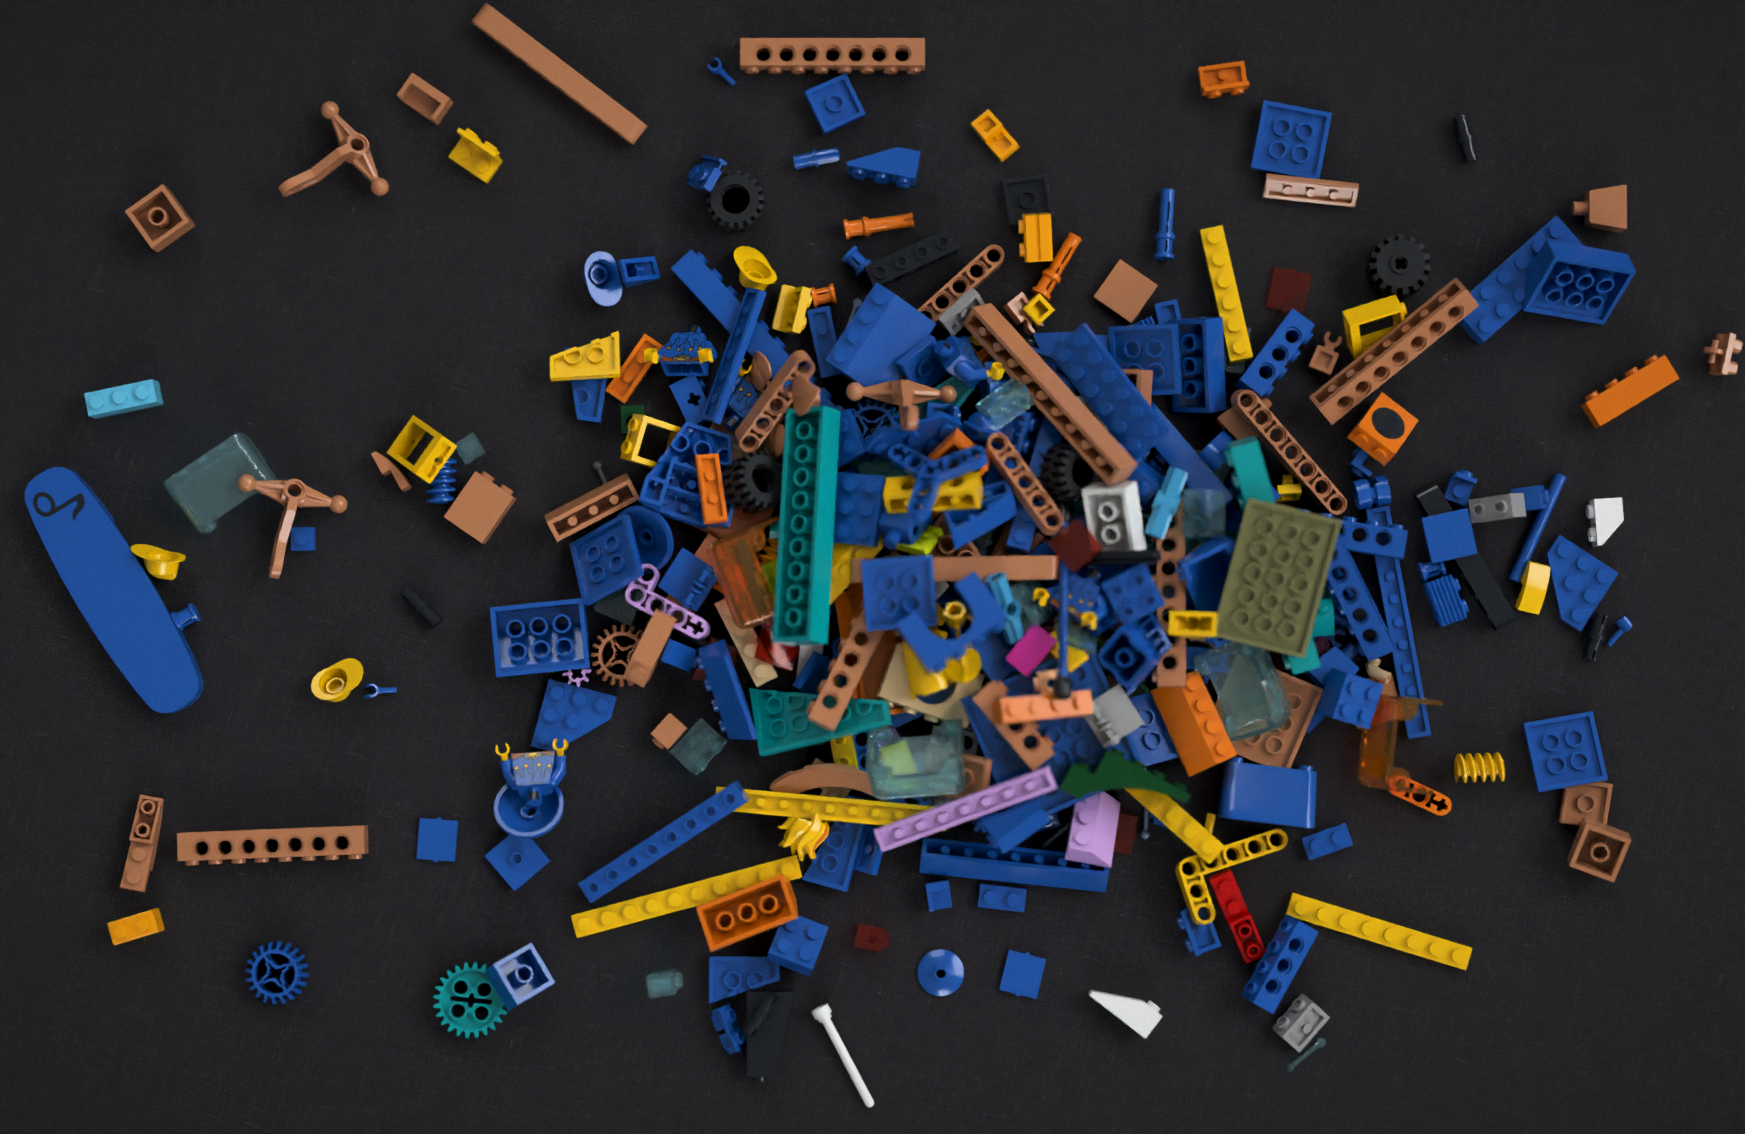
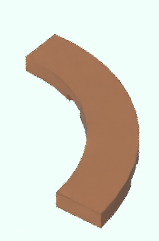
M827 763L804 766V769L794 772L791 770L775 779L770 784L769 789L773 792L799 794L818 787H845L865 792L885 802L898 790L899 784L879 773L858 770L857 766Z

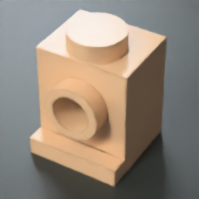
M1058 668L1036 671L1037 677L1033 678L1035 692L1039 691L1040 695L1053 693V687H1048L1047 681L1057 677Z

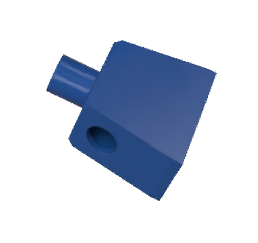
M885 506L879 520L883 545L890 550L895 549L898 543L913 545L932 524V515L922 522H915L911 519L909 513L887 514Z
M1348 643L1342 651L1336 646L1330 647L1318 656L1321 667L1303 673L1318 687L1325 689L1331 668L1353 675L1357 673L1359 668L1352 660L1359 651L1351 643Z

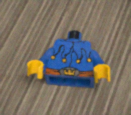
M690 325L687 333L672 334L669 342L660 350L655 348L644 350V362L652 361L654 364L660 362L666 376H708L709 362H714L718 356L713 344L707 341L705 334L696 325Z
M951 335L945 341L940 340L935 344L934 352L939 356L944 368L972 389L981 380H986L987 377L994 380H1000L1003 377L1005 369L1002 368V363H992L991 370L985 368L975 347L971 345L972 343L976 346H981L973 335L970 337L965 335L958 338Z
M741 364L725 410L730 416L723 424L730 432H733L741 424L765 391L757 390L751 381V376L748 374L745 377L744 375L752 370V364L748 370L743 369ZM774 399L770 404H775L777 401ZM765 417L759 418L757 423L763 422Z
M1093 568L1089 570L1085 579L1076 574H1072L1069 577L1068 618L1081 623L1082 627L1087 626L1094 630L1096 629V623L1107 614V598L1103 589L1098 586L1103 575ZM1057 583L1048 589H1035L1033 601L1040 599L1039 605L1042 607L1049 601L1052 608L1059 613L1060 584Z
M556 738L552 743L555 750L511 754V758H508L510 747L507 743H505L507 751L504 754L498 751V745H496V753L502 759L500 760L503 778L512 789L518 790L520 797H528L529 805H541L542 796L551 795L554 787L558 786L565 776L566 754H564V750L569 745L566 739H564V746L561 749L557 746L558 739Z

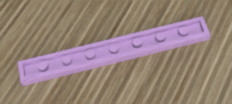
M1048 765L875 828L873 832L881 852L1055 790L1057 785Z

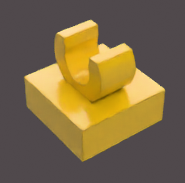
M1283 475L1281 485H1277L1276 489L1281 497L1276 502L1300 500L1302 493L1301 484H1293L1292 475Z

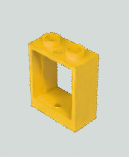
M1396 294L1342 311L1346 342L1354 360L1405 319L1404 316L1407 315L1404 302H1399ZM1392 315L1394 326L1360 336L1359 325Z
M633 413L628 423L626 440L621 446L622 453L620 458L653 469L657 462L638 456L647 424L671 431L666 450L681 427L646 415Z
M413 415L386 453L431 484L457 445ZM427 431L434 438L415 465H413L406 459Z

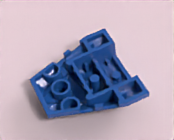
M686 421L665 453L659 458L652 471L646 476L638 501L646 507L654 509L662 516L700 528L710 526L716 529H728L735 504L729 502L730 498L728 495L726 496L725 492L727 523L706 525L703 523L694 457L695 455L719 453L722 481L726 480L723 475L727 471L726 467L732 462L731 435Z

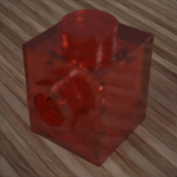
M859 922L854 947L881 953L882 947L887 948L890 934H886V928Z

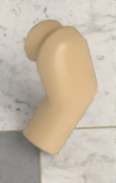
M1379 658L1365 662V668L1370 677L1386 684L1390 681L1391 673L1378 667L1381 662Z

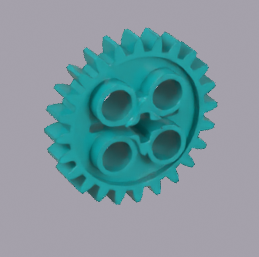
M465 962L463 970L456 965V973L448 970L449 978H440L444 985L435 987L440 991V994L433 996V998L439 1000V1003L433 1005V1008H440L441 1010L436 1017L443 1016L445 1018L441 1025L450 1024L448 1032L456 1028V1036H459L464 1031L466 1038H469L470 1032H473L474 1036L478 1038L479 1031L481 1030L485 1035H488L487 1027L495 1030L494 1022H503L499 1015L507 1014L502 1009L505 1005L485 972L486 964L481 969H478L477 962H474L472 968H469L468 963ZM462 980L467 983L468 989L464 994H459L455 991L454 986L457 981ZM481 983H488L490 985L491 993L488 996H481L479 994L478 986ZM470 993H473L474 998L490 999L492 1004L474 1003L473 1007H470L469 1002L452 1001L450 998L451 996L467 998L470 996ZM455 1004L464 1006L465 1014L462 1017H455L452 1014V1007ZM479 1006H484L488 1009V1017L484 1020L478 1019L475 1015V1011Z

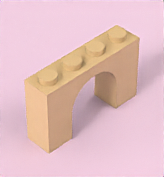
M896 643L893 645L876 698L887 701L889 707H894V704L903 707L902 711L905 713L916 715V712L925 715V720L937 723L940 720L947 723V728L959 731L960 728H967L969 723L960 699L978 691L982 686L985 675L978 673L972 681L966 684H960L955 681L949 696L939 704H927L918 698L911 700L902 644Z

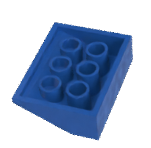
M1546 239L1536 256L1522 309L1527 312L1604 325L1635 275L1636 270L1628 254Z
M876 282L825 361L827 365L852 381L860 383L863 387L900 380L902 375L896 362L928 337L937 324L899 296Z
M582 598L490 607L496 677L590 668L586 605L582 602Z

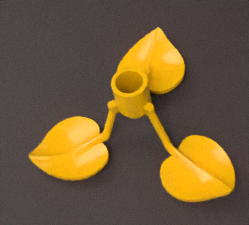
M959 602L948 604L945 612L936 603L938 625H943L947 619V624L956 631V638H960V628L965 624L966 618L972 622L971 613L969 614L968 610L964 609V606ZM937 625L927 626L933 634L936 632ZM967 649V654L957 661L952 659L946 663L947 667L943 670L944 674L960 684L972 681L978 675L981 668V658L975 649Z

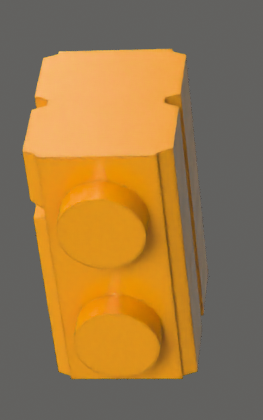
M1022 214V220H1018V232L1023 234V243H1019L1020 257H1024L1025 262L1053 261L1051 214Z
M159 908L108 923L114 945L165 930Z

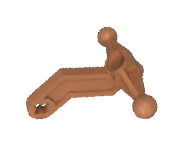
M327 101L322 104L321 114L324 118L331 120L340 147L336 148L311 169L283 182L278 188L283 197L290 196L318 183L345 161L354 165L372 182L371 190L375 195H385L389 190V184L385 179L378 176L371 151L369 150L368 139L356 132L338 115L339 108L335 102Z
M910 380L887 381L867 387L853 382L846 388L847 397L853 401L860 400L865 396L890 405H898L901 431H914L917 429L918 408L913 405L935 399H940L943 403L949 404L957 396L955 388L950 385H945L941 389H935Z
M244 474L237 481L241 491L250 492L256 490L284 506L274 539L269 578L279 579L286 544L297 507H330L335 513H342L347 509L345 497L336 495L330 498L308 487L298 479H290L288 481H256L252 475ZM288 491L295 492L297 497L291 496Z

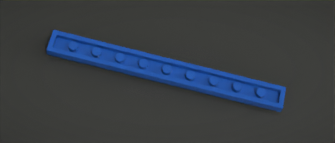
M1389 506L1365 510L1366 520L1378 521L1380 526L1389 527L1392 524ZM1380 533L1376 536V542L1384 546L1389 543V537L1385 533ZM1373 555L1385 623L1395 643V651L1391 652L1406 737L1411 739L1431 735L1400 562L1399 559Z

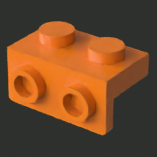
M1244 61L1198 67L1201 96L1208 95V98H1217L1222 96L1221 93L1230 92L1231 95H1239L1245 93L1244 90H1247L1249 87Z

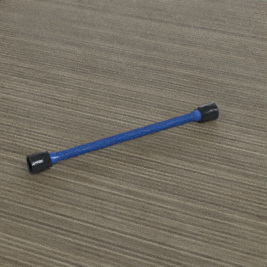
M1062 502L1056 504V507L1063 516V524L1059 529V671L1057 672V677L1053 679V698L1067 700L1072 698V677H1069V672L1067 671L1069 530L1071 529V524L1074 523V505Z

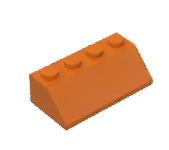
M1198 669L1186 674V688H1156L1150 691L1188 777L1237 755Z
M784 874L777 875L696 907L711 952L798 918L796 897L790 879Z

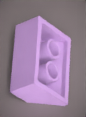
M1103 791L1073 804L1064 859L1111 868L1121 803Z

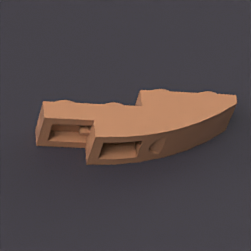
M140 795L129 838L131 841L120 885L122 889L145 893L149 873L153 870L160 835L164 802L162 798Z

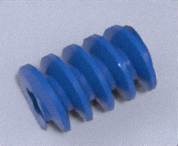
M449 457L432 483L426 482V485L433 487V489L426 491V494L432 496V498L427 499L425 503L448 504V502L455 500V497L449 495V492L456 491V488L450 486L449 483L456 481L450 474L455 473L457 470L450 467V465L457 463V460Z

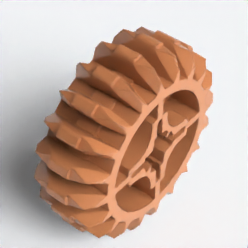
M621 624V631H618L616 625H613V633L610 634L605 629L603 631L607 636L605 639L600 635L597 636V639L602 642L601 645L593 644L592 646L599 649L598 653H591V657H598V661L592 662V666H601L596 671V674L599 675L605 672L606 674L602 678L603 681L612 677L610 685L614 686L618 679L619 686L624 687V680H627L623 678V675H617L609 669L618 664H623L627 669V662H630L643 634L642 630L633 634L634 626H630L629 631L626 632L625 624ZM627 636L636 642L628 647H622L615 638ZM608 643H610L614 654L605 663L604 651ZM618 649L623 652L629 651L628 656H626L628 657L627 662L621 659L616 660ZM627 680L629 686H633V682Z

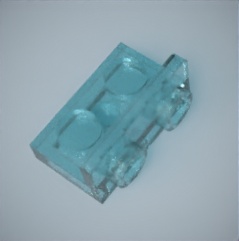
M1010 379L975 406L979 413L991 418L995 428L1001 429L1031 407L1034 401L1025 384Z
M700 718L674 746L670 753L690 772L697 775L707 767L708 762L715 755L722 751L727 741L704 719Z

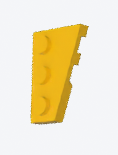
M619 331L611 333V336L599 340L597 338L592 340L591 343L579 348L573 347L550 356L551 381L621 377Z

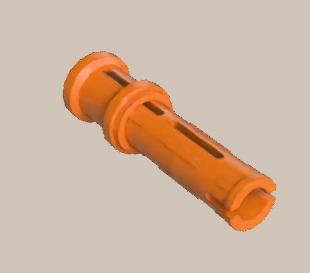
M911 212L874 219L864 216L862 219L852 221L843 219L845 239L849 240L850 237L860 235L869 237L873 232L914 227L913 214Z
M1071 232L1068 233L1067 238L1049 268L1042 271V277L1038 284L1031 289L1033 293H1040L1045 300H1050L1052 290L1061 281L1060 275L1082 241L1079 236Z

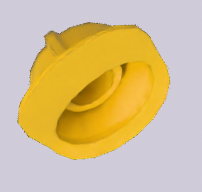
M740 246L735 249L733 257L740 269L739 282L743 287L763 291L769 284H773L777 280L776 273L761 252L749 246Z
M135 544L130 548L132 553L144 558L146 570L153 577L160 579H175L179 563L186 559V556L181 553L167 551L146 544Z
M347 658L323 669L313 678L311 691L315 697L321 700L339 702L346 699L351 690L358 686L364 674L362 664L356 659Z

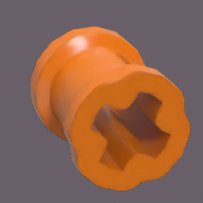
M833 283L829 284L828 287L811 288L814 308L830 302L837 304Z

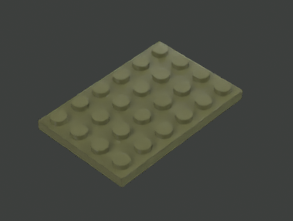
M1248 497L1217 611L1216 637L1305 658L1342 521Z

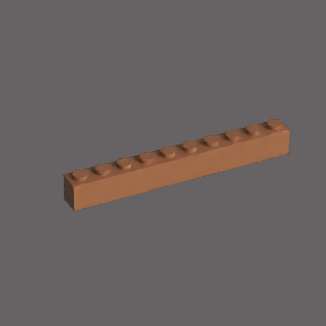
M992 303L973 307L963 322V325L996 362L1003 364L1002 368L1005 369V372L1108 486L1127 481L1138 465L1135 460Z

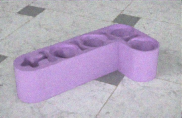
M643 564V572L647 569H652L654 576L650 581H644L642 576L631 582L625 592L627 602L653 616L652 604L660 600L663 603L662 612L672 617L677 611L683 613V621L675 624L674 628L698 640L706 638L710 633L709 623L655 594L653 591L659 582L660 572L651 564ZM640 589L643 597L640 601L634 602L631 595L635 590ZM689 620L696 625L702 623L701 627L704 631L702 633L698 632L695 635L696 630L688 626Z

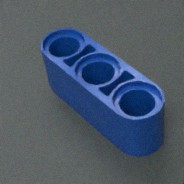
M1224 429L1198 456L1215 472L1226 461L1224 450L1228 449L1227 443L1236 440Z

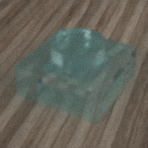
M471 433L455 443L457 445L456 450L466 465L486 453L475 433Z

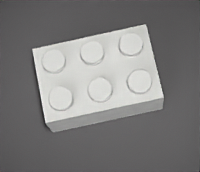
M1124 481L1108 486L1106 482H1093L1082 490L1091 551L1147 549L1136 481Z

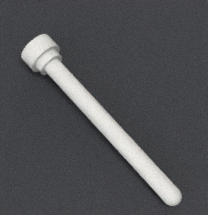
M828 1003L811 1011L815 1020L824 1025L865 1105L872 1107L874 1100L830 1019L832 1017L830 1014L832 1010Z

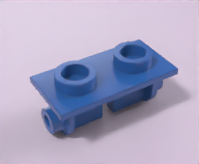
M729 1003L710 1011L712 1014L710 1018L716 1031L725 1030L724 1034L719 1035L724 1051L732 1054L747 1047L745 1034L740 1030L736 1013Z

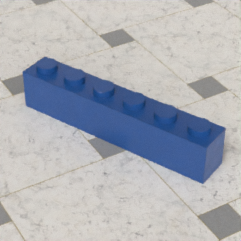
M1151 400L1152 409L1170 430L1152 447L1157 454L1155 455L1156 460L1162 467L1165 465L1168 468L1169 466L1175 467L1188 473L1184 485V493L1191 501L1194 499L1199 504L1197 508L1205 518L1209 516L1215 522L1236 505L1234 497Z

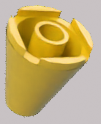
M904 641L902 642L911 700L917 699L916 694L918 696L922 694L926 696L948 687L947 682L952 685L955 684V681L948 678L943 671L938 674L933 672L928 675Z

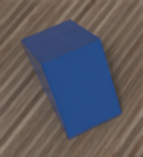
M655 256L618 260L623 284L626 288L660 279Z

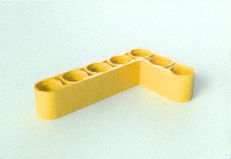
M1273 829L1225 845V848L1214 859L1215 864L1213 868H1208L1204 864V859L1198 854L1178 862L1175 867V873L1192 921L1197 925H1205L1212 922L1215 918V909L1203 875L1281 850L1288 841L1285 832L1280 829ZM1272 834L1277 835L1280 839L1277 847L1273 846L1270 842ZM1251 841L1255 842L1258 846L1256 854L1251 853L1248 849V844ZM1228 849L1235 851L1236 859L1234 861H1230L1226 857ZM1184 863L1192 866L1193 872L1190 876L1185 875L1182 871ZM1192 885L1200 889V896L1198 898H1194L1190 894ZM1199 908H1204L1208 912V918L1205 921L1198 917Z

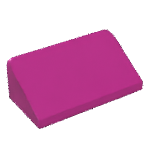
M1034 623L1006 656L1005 660L1024 676L1028 677L1055 645L1057 640Z

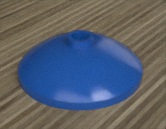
M643 505L631 506L621 511L616 517L623 513L630 516L641 565L651 564L658 570L662 569L669 562L674 547L672 531L667 521L660 513ZM647 569L643 573L650 574L654 572L652 569Z
M508 783L500 789L494 801V815L497 823L506 833L517 838H536L548 833L558 824L564 811V799L558 786L554 787L551 795L542 796V804L539 806L529 805L528 797H520L518 790L512 789ZM531 812L535 813L532 816H528V814Z

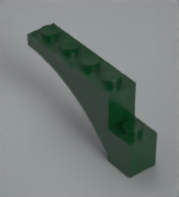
M1115 747L1112 750L1104 749L1092 772L1089 771L1091 767L1079 760L1076 764L1071 761L1057 785L1063 791L1080 800L1083 795L1119 788L1154 791L1171 796L1184 803H1187L1191 796L1186 792L1188 787L1177 781H1174L1173 784L1166 781L1167 776L1155 769L1153 773L1144 769L1146 764L1135 758L1132 761L1124 758L1126 753Z

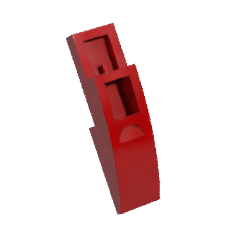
M1230 868L1208 877L1216 900L1244 962L1247 964L1263 957L1266 950Z

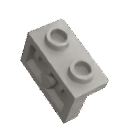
M972 287L956 303L943 312L938 318V323L947 333L954 336L964 327L963 322L971 309L985 303L979 293Z
M1301 994L1293 1001L1284 1015L1277 1020L1272 1029L1300 1053L1330 1017L1308 997Z

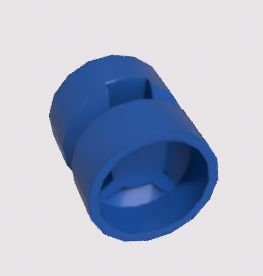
M1385 475L1371 477L1370 481H1367L1365 478L1352 481V493L1357 510L1371 508L1373 504H1376V506L1391 504L1390 487Z

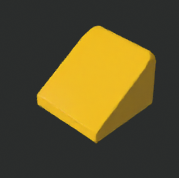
M1040 293L1035 294L1023 308V311L1037 326L1055 311Z

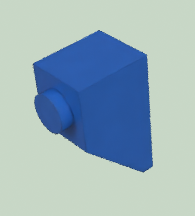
M669 639L661 661L690 672L691 668L696 669L697 667L696 657L699 656L697 655L698 650Z

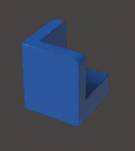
M948 879L925 883L930 912L952 907Z

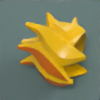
M816 812L812 819L789 817L783 825L778 826L780 829H786L784 839L779 843V846H783V848L790 846L792 855L797 851L800 861L804 860L806 853H808L811 859H815V849L826 839L829 833L827 820L821 821Z

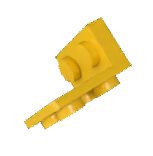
M459 127L457 133L461 139L448 157L488 184L503 162L499 157L500 152L488 141H485L483 144L478 135L469 128H466L464 131Z

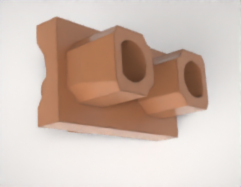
M1718 333L1716 340H1712L1711 347H1704L1703 353L1709 355L1708 363H1710L1708 374L1718 376L1737 373L1738 365L1736 362L1731 361L1732 353H1740L1743 342L1736 339V334Z

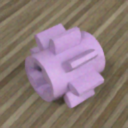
M582 669V676L577 675L573 677L572 670L565 671L562 675L569 676L568 685L574 681L580 687V681H589L585 674L590 673L591 669Z

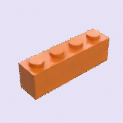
M1655 354L1644 361L1646 366L1639 370L1637 367H1634L1625 372L1626 378L1618 382L1617 379H1614L1604 385L1606 390L1598 393L1596 390L1584 397L1586 402L1581 404V407L1595 429L1680 379L1665 355L1658 358Z
M1090 690L1072 691V698L1067 700L1055 699L1052 693L1003 698L991 702L994 726L1084 717L1093 714Z

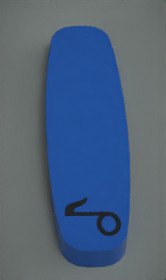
M53 467L35 476L28 483L25 490V502L32 521L62 581L100 643L131 686L152 710L159 713H176L192 705L200 698L204 687V680L196 659L183 632H180L175 626L167 607L136 555L131 552L130 545L114 524L113 516L77 472L64 467Z

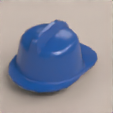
M602 251L592 253L584 264L583 280L587 285L591 298L601 306L610 307L621 299L623 293L618 266L610 254Z
M983 408L973 413L968 420L963 421L968 437L981 446L985 447L988 438L994 433L1004 434L1010 442L1013 439V427L1010 420L1003 414L991 409ZM991 443L992 448L1002 449L1000 443Z

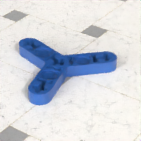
M895 444L889 448L887 453L894 467L916 479L907 506L909 515L915 522H922L929 518L942 482L980 469L988 461L985 449L977 445L934 461L905 444ZM914 462H921L917 467H910ZM953 463H959L956 468H948ZM925 489H931L928 494H920Z

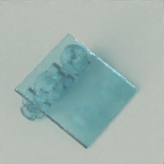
M1185 488L1184 494H1182L1183 507H1185L1182 509V512H1185V515L1182 516V519H1185L1182 533H1185V537L1192 538L1195 535L1226 538L1225 491Z
M1037 579L1022 580L1010 587L1013 598L1019 601L1023 610L1019 616L1021 617L1026 614L1021 619L1026 629H1030L1032 625L1036 628L1058 614L1049 604V601L1043 607L1039 605L1040 599L1033 601L1035 589L1042 588L1041 583Z

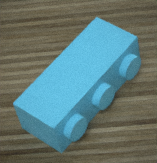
M153 379L84 393L88 416L95 419L163 405L160 384Z

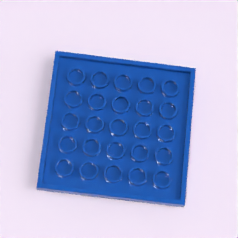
M1089 642L1080 646L1087 653L1089 659L1071 673L1069 672V677H1072V691L1090 690L1093 701L1110 690V687L1093 647ZM1052 658L1037 665L1028 677L1020 672L1002 680V683L1009 690L1006 695L1009 698L1040 695L1039 691L1035 692L1033 678L1037 677L1036 671L1059 668V661ZM1053 679L1047 681L1048 687H1053ZM974 693L961 698V703L984 756L993 759L991 772L996 783L999 784L1032 772L1033 770L971 698ZM1084 717L1036 721L1039 726L1036 731L1041 737L1045 734L1054 744L1052 750L1055 753L1035 770L1049 765L1056 785L1059 784L1071 761L1077 764L1080 760L1091 767L1089 771H1093L1104 751V747ZM1021 723L1008 724L1011 729H1017ZM1130 733L1121 738L1120 742L1116 745L1107 747L1110 750L1115 747L1126 753L1124 758L1130 761L1134 758L1141 761ZM1033 735L1026 736L1023 741L1024 746L1032 747L1036 743V737ZM1057 786V789L1034 798L1048 816L1105 790L1083 795L1080 800Z

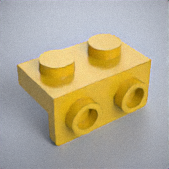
M786 284L781 286L771 326L773 330L791 335L800 334L804 330L807 322L805 317L806 309L810 307L812 302L811 288L804 286L793 287Z
M852 735L830 740L834 764L858 767Z

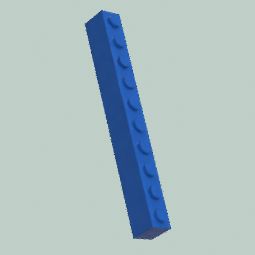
M691 249L671 269L728 333L731 334L741 305L737 300L739 294L730 285L726 288L721 282L724 278L715 268L711 271L705 265L708 262L707 259L699 251L695 254ZM759 320L756 322L746 352L752 359L755 351H760L764 354L770 363L772 370L771 379L773 380L790 355L783 350L786 347L777 336L773 339L768 333L770 328L763 320ZM812 375V376L809 378V381H810V383H812L814 386H816L814 383H815L817 380H816V378ZM793 380L786 381L784 386L790 385ZM824 387L820 390L819 406L824 405L839 410L840 413L845 411L840 405L835 406L830 401L833 397Z

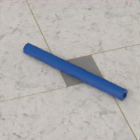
M1559 473L1555 474L1548 489L1549 503H1546L1547 509L1539 510L1509 576L1510 580L1520 583L1526 565L1534 552L1566 481V476Z

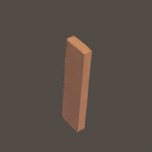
M1266 174L1263 198L1355 207L1359 183Z

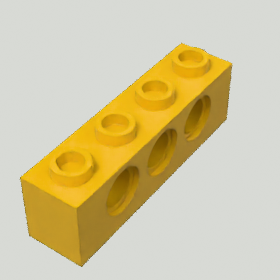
M969 472L942 482L932 511L981 508L983 485L980 472ZM911 476L886 477L883 498L887 514L909 513L907 506L916 482L915 478ZM925 489L920 494H928L931 489Z

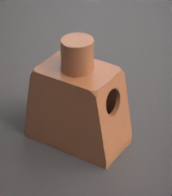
M1627 185L1588 191L1584 195V202H1572V215H1584V225L1586 227L1623 232L1627 229Z
M1262 396L1260 400L1269 409L1272 403L1268 398ZM1248 397L1240 402L1243 407L1248 403ZM1233 407L1215 420L1235 440L1253 435L1256 439L1258 438V435ZM1260 411L1255 416L1258 424L1263 420V415Z

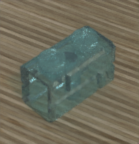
M676 968L664 969L663 972L662 970L651 971L646 977L648 995L651 999L659 998L663 995H676L679 989L684 986L682 972L678 973Z

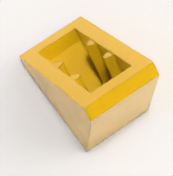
M1170 611L1168 634L1192 639L1216 637L1218 613Z

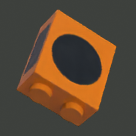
M1381 392L1368 407L1347 438L1385 466L1397 453L1419 420Z

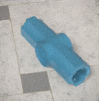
M1169 466L1161 490H1158L1152 506L1153 511L1145 528V534L1164 540L1171 519L1175 516L1179 506L1180 495L1188 476L1187 472Z
M1005 573L991 574L986 577L987 589L1008 617L1007 623H1005L1006 627L1002 630L1007 644L1018 643L1025 635V630L1019 616L1021 604L1013 598Z

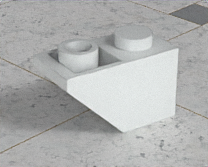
M1622 497L1593 499L1589 501V505L1586 506V516L1590 519L1591 528H1588V540L1592 542V547L1603 545L1624 521Z

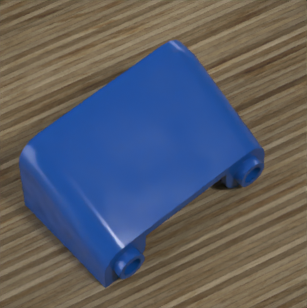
M1223 533L1212 537L1177 562L1178 567L1175 568L1181 581L1184 580L1197 612L1218 611L1235 547L1233 540ZM1220 637L1204 638L1206 643L1211 642L1216 648L1232 641Z
M1233 757L1229 761H1224L1222 765L1217 816L1314 828L1317 772L1313 771V766L1299 765V769L1243 763V758Z

